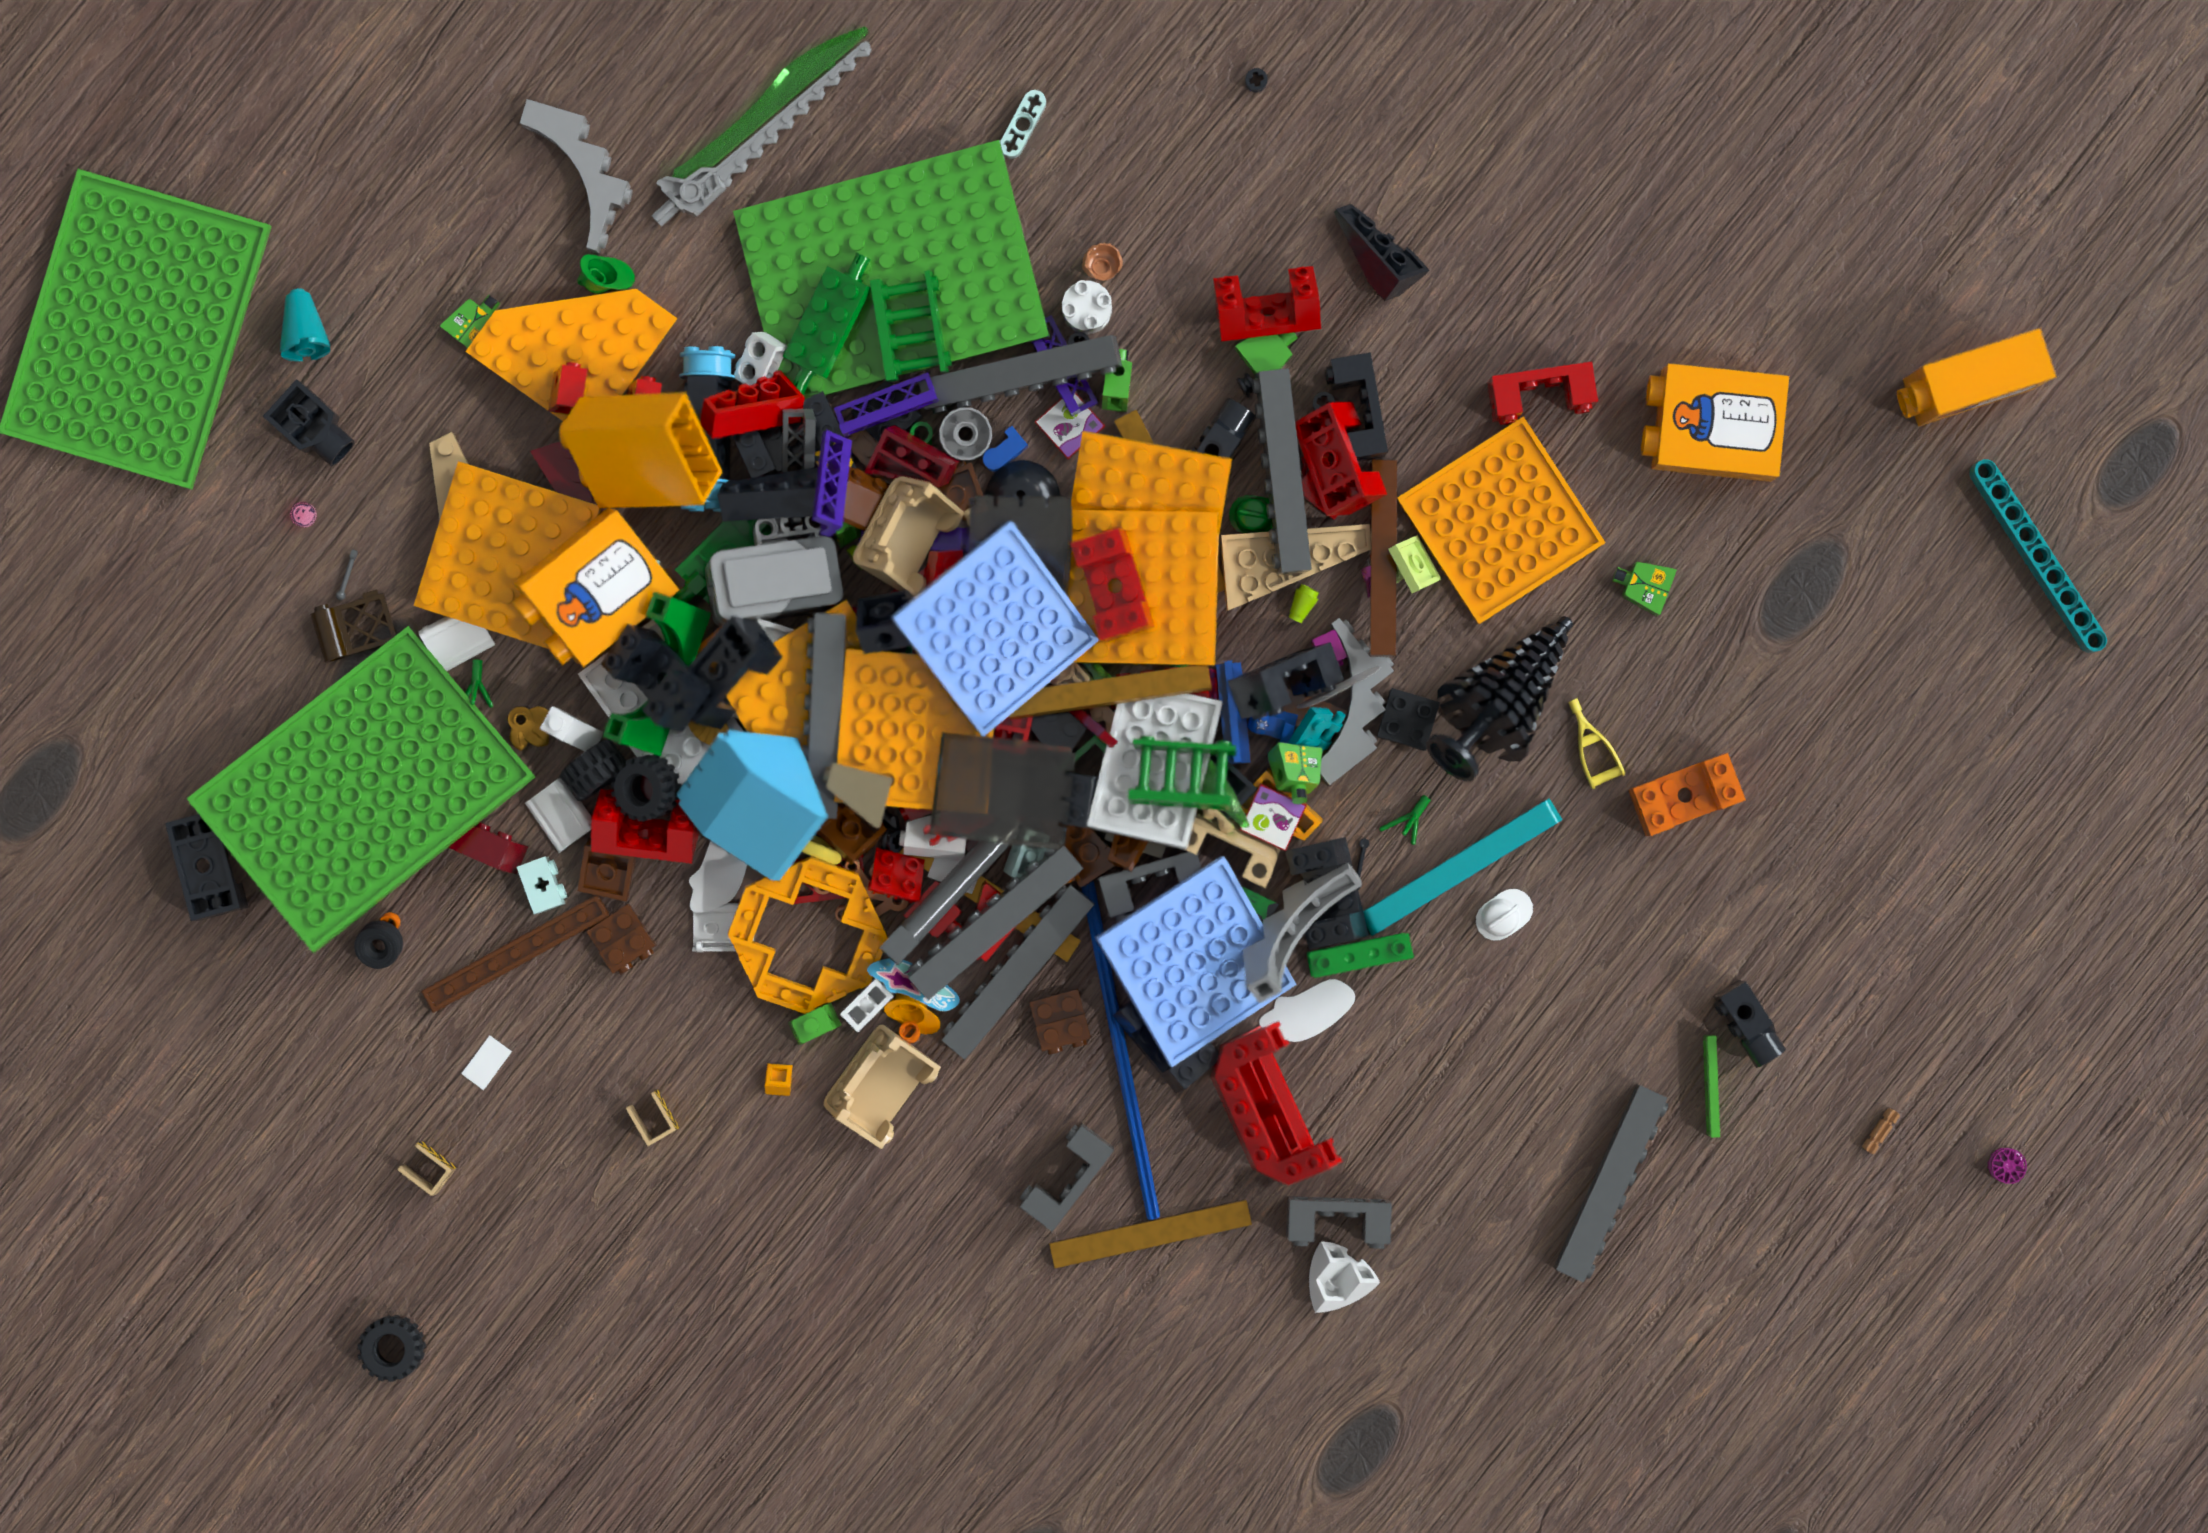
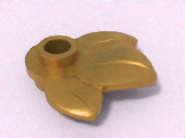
M517 706L509 712L508 724L511 727L509 738L515 748L522 751L528 742L538 747L549 744V734L540 729L549 710L540 706L531 709ZM518 715L525 716V721L521 724L516 722Z

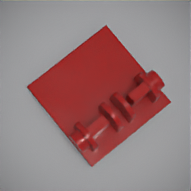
M876 848L872 880L869 881L867 890L872 891V894H886L887 898L893 896L895 900L898 898L906 900L908 903H912V901L919 902L925 860Z

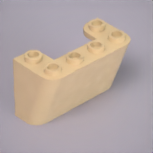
M1197 809L1188 847L1183 850L1196 855L1206 833L1250 853L1251 855L1242 877L1265 888L1274 870L1280 848L1241 831L1240 828L1243 822L1233 817H1230L1229 821L1233 823L1235 829L1232 832H1228V834L1220 831L1219 823L1215 818H1212V820L1204 818L1203 810Z

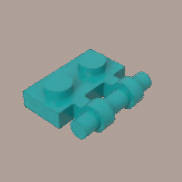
M1310 707L1287 744L1315 746L1322 748L1323 753L1331 745V739L1335 732H1339L1342 728V721L1346 715L1341 711H1337L1333 717V713L1328 708Z

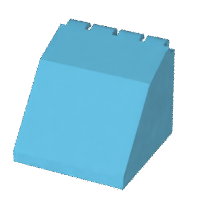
M729 730L726 735L720 733L701 758L699 764L691 772L687 781L684 782L677 792V796L681 800L679 805L703 836L770 880H781L827 818L799 740L794 737Z

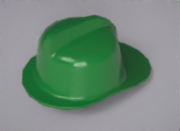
M587 254L580 260L581 271L577 283L594 294H602L610 289L625 290L632 287L635 282L633 270L619 259Z
M1255 495L1239 497L1232 503L1229 510V519L1232 526L1243 534L1269 532V529H1272V521L1267 518L1266 505L1270 504L1269 498Z

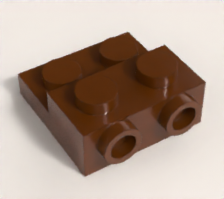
M966 461L959 462L949 483L936 487L965 512L961 520L989 511L972 463L966 464Z
M842 803L837 807V819L826 818L816 833L852 865L861 855L870 851L881 840L882 835L887 829L882 821L880 828L874 827L858 813L850 815L846 804Z
M589 838L584 847L577 891L627 902L637 857L591 852V838Z
M627 904L586 931L613 974L617 972L620 975L624 974L633 967L631 964L638 958L643 961L654 954L652 949L657 946L630 904Z
M1078 989L1029 1002L1042 1051L1047 1050L1048 1055L1063 1051L1062 1046L1072 1044L1073 1048L1087 1045V1039H1090L1091 1035Z

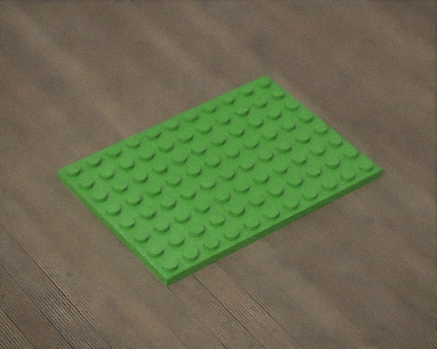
M1000 140L733 211L763 331L787 346L826 267L829 266L843 274L844 272L847 273L856 256V252L871 259L861 278L862 283L871 287L870 280L881 279L884 284L893 286L926 280L924 271L927 270L933 272V276L937 275L939 291H936L945 351L950 352L951 362L1050 337ZM871 290L827 379L819 375H813L805 391L804 400L822 391L825 395H830L886 380ZM927 290L890 296V299H886L887 307L892 309V311L930 305ZM931 315L894 321V324H890L891 332L896 334V336L934 330ZM936 340L898 346V349L894 350L896 359H900V361L938 355ZM783 357L778 371L781 370L793 383L800 368H798V364ZM931 366V367H925V368H919V369H913V370L902 371V374H899V376L906 375V374H910V373H914V372H918V371H921V370H925V369H929V368H933V367H937V366Z
M77 169L0 423V434L192 490L272 226Z
M407 626L194 792L187 800L310 950L315 953L531 782L535 776L475 704H470V698L411 628Z

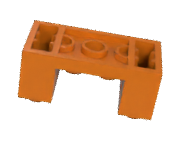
M1728 753L1715 756L1628 789L1645 836L1658 834L1681 823L1746 800ZM1681 788H1687L1691 792V799L1686 803L1678 799V792Z

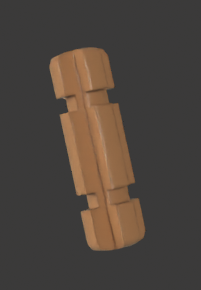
M1888 1108L1885 1111L1883 1120H1879L1869 1135L1871 1136L1870 1139H1866L1862 1145V1148L1870 1154L1876 1153L1879 1148L1878 1144L1884 1141L1893 1127L1891 1125L1896 1123L1900 1117V1114L1892 1108Z

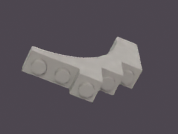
M527 99L520 124L523 128L540 134L557 145L578 169L586 187L590 205V232L586 248L590 252L600 254L601 248L605 249L608 242V234H606L608 224L612 225L615 219L616 211L613 208L624 209L625 203H630L633 190L630 189L628 181L603 174L604 171H608L611 163V157H608L609 152L607 149L582 142V139L587 138L590 129L585 116Z
M1340 618L1330 626L1333 630H1336L1345 650L1350 676L1353 677L1374 666H1380V669L1351 686V700L1345 723L1338 738L1321 759L1320 776L1328 786L1377 749L1375 746L1377 740L1369 730L1364 732L1362 728L1386 710L1383 707L1386 702L1377 691L1372 693L1370 689L1394 671L1391 668L1394 663L1389 657H1370L1367 654L1370 652L1369 647L1362 639L1357 641L1352 634L1355 632L1354 628L1347 620L1342 622Z
M1349 863L1308 884L1305 880H1302L1283 890L1284 909L1263 920L1264 939L1243 949L1246 987L1259 1004L1282 992V977L1286 963L1294 947L1314 921L1345 895L1362 886L1360 877Z

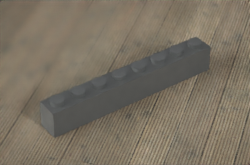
M1113 335L1103 336L930 377L939 402L928 405L924 409L933 411V414L947 412V407L954 405L957 408L972 406L971 401L975 400L986 403L996 400L995 396L1004 394L1005 397L1019 395V390L1027 388L1029 392L1044 389L1043 385L1053 383V386L1067 384V379L1077 377V381L1092 378L1091 373L1100 371L1101 375L1115 373L1116 368L1122 366L1117 337ZM926 380L919 382L921 393L929 391Z
M1289 369L1259 371L1255 374V378L1252 379V390L1254 394H1257L1258 403L1255 404V415L1257 419H1260L1261 428L1258 429L1259 444H1263L1264 454L1260 456L1262 469H1266L1267 479L1263 480L1265 494L1269 495L1270 504L1266 505L1267 518L1272 521V529H1269L1270 543L1274 544L1275 554H1272V565L1274 569H1277L1278 575L1308 572L1312 570Z
M813 612L812 618H808L807 631L812 633L811 643H807L806 658L811 659L810 669H806L805 684H809V694H805L804 710H808V720L803 721V735H807V745L802 746V751L827 818L837 819V802H834L835 794L826 788L827 782H823L826 766L832 767V763L837 764L846 615L843 613Z
M1062 842L1058 846L1056 844L1051 845L1044 852L1046 855L1039 862L1036 860L1031 862L1024 869L1026 871L1024 875L1019 879L1017 876L1011 879L1005 885L1007 889L1000 895L995 893L986 901L987 906L983 910L979 911L977 909L967 917L968 922L963 927H955L948 933L947 936L949 938L943 944L936 943L928 951L929 956L923 961L921 959L916 960L908 968L910 970L907 973L908 978L928 1001L1083 869Z
M1073 884L1069 888L1065 885L1055 896L1058 899L1053 907L1047 905L1039 915L1042 919L1036 927L1032 924L1023 934L1026 938L1020 946L1015 944L1007 953L1010 959L1004 966L999 963L990 974L994 977L987 985L983 982L974 993L978 996L972 1004L967 1002L958 1012L961 1018L956 1024L951 1021L942 1033L946 1036L942 1041L964 1060L1096 904Z
M1636 1084L1553 1267L1557 1271L1583 1283L1586 1278H1591L1595 1269V1265L1592 1263L1596 1255L1600 1256L1606 1244L1603 1239L1607 1232L1611 1233L1616 1223V1219L1613 1218L1617 1208L1622 1209L1627 1198L1624 1195L1626 1188L1633 1185L1637 1173L1634 1172L1638 1162L1642 1164L1648 1150L1645 1149L1648 1140L1652 1141L1657 1133L1658 1127L1655 1124L1658 1118L1663 1117L1667 1111L1668 1104L1665 1103L1667 1097Z

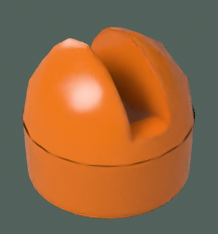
M389 912L381 917V921L389 922L392 919L394 920L392 925L397 929L400 927V918L395 913Z
M908 1021L900 1026L899 1034L908 1043H915L920 1037V1029L915 1022Z

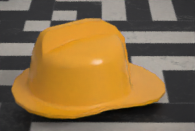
M896 993L893 1000L884 1006V1012L887 1016L901 1024L908 1021L915 1022L921 1034H933L940 1029L938 1017L927 1009L926 1004L905 994Z

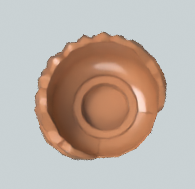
M1105 242L1103 244L1098 243L1097 245H1092L1083 257L1082 268L1089 277L1098 281H1107L1119 273L1123 261L1119 250L1115 246Z

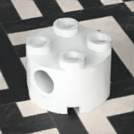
M1080 280L1072 285L1065 292L1062 301L1063 317L1067 325L1075 332L1085 334L1102 330L1109 323L1112 314V302L1108 291L1102 285L1093 281Z

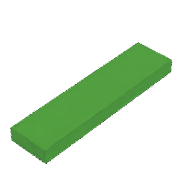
M1704 1035L1706 1135L1709 1137H1720L1716 1035Z

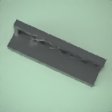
M783 409L782 473L789 472L787 467L794 461H797L802 466V469L815 467L816 419L813 409ZM788 417H803V424L794 430L788 425ZM796 437L802 443V447L794 454L788 448V444Z

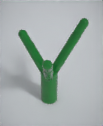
M473 660L472 679L465 694L468 697L471 694L470 704L474 705L479 687L488 706L492 708L494 705L482 683L483 661Z
M1422 795L1410 813L1381 826L1379 830L1382 832L1409 819L1402 831V835H1407L1412 827L1411 844L1415 845L1419 817L1431 800L1427 796Z

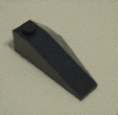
M1349 204L1334 211L1368 283L1384 301L1400 296L1429 272L1426 265L1408 247L1403 250L1393 242L1394 236L1390 233L1387 235L1381 233L1375 228V222L1354 205Z

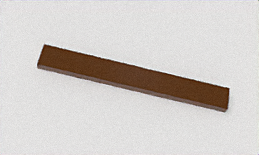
M1372 460L1371 472L1379 471L1387 495L1371 503L1370 657H1395L1396 563L1388 549L1397 544V460Z
M595 895L425 988L421 993L432 1013H435L609 917L610 914L601 897Z

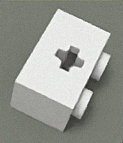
M875 979L840 1015L859 1032L895 994L889 992L883 982Z

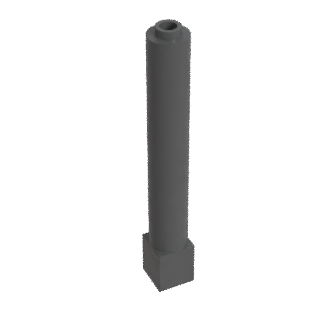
M1002 815L879 949L895 964L899 965L1022 832L1019 828L1022 825L1016 817Z

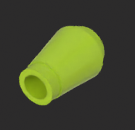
M1301 584L1299 589L1296 588L1288 617L1302 623L1319 600L1317 598L1319 592L1304 584Z

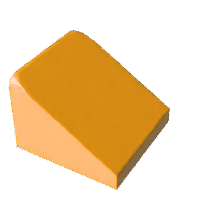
M767 1063L765 1093L769 1095L790 1096L793 1066Z

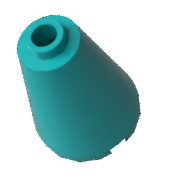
M293 289L285 297L280 341L281 356L283 359L303 362V357L311 356V360L325 357L331 351L330 342L311 294L305 292L304 289Z

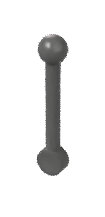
M353 549L350 553V560L340 591L336 593L338 600H343L346 596L344 591L354 560L358 554V551Z

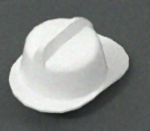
M1508 889L1492 898L1477 913L1476 926L1479 932L1490 940H1502L1519 930L1530 920L1533 913V904L1530 897L1518 889Z

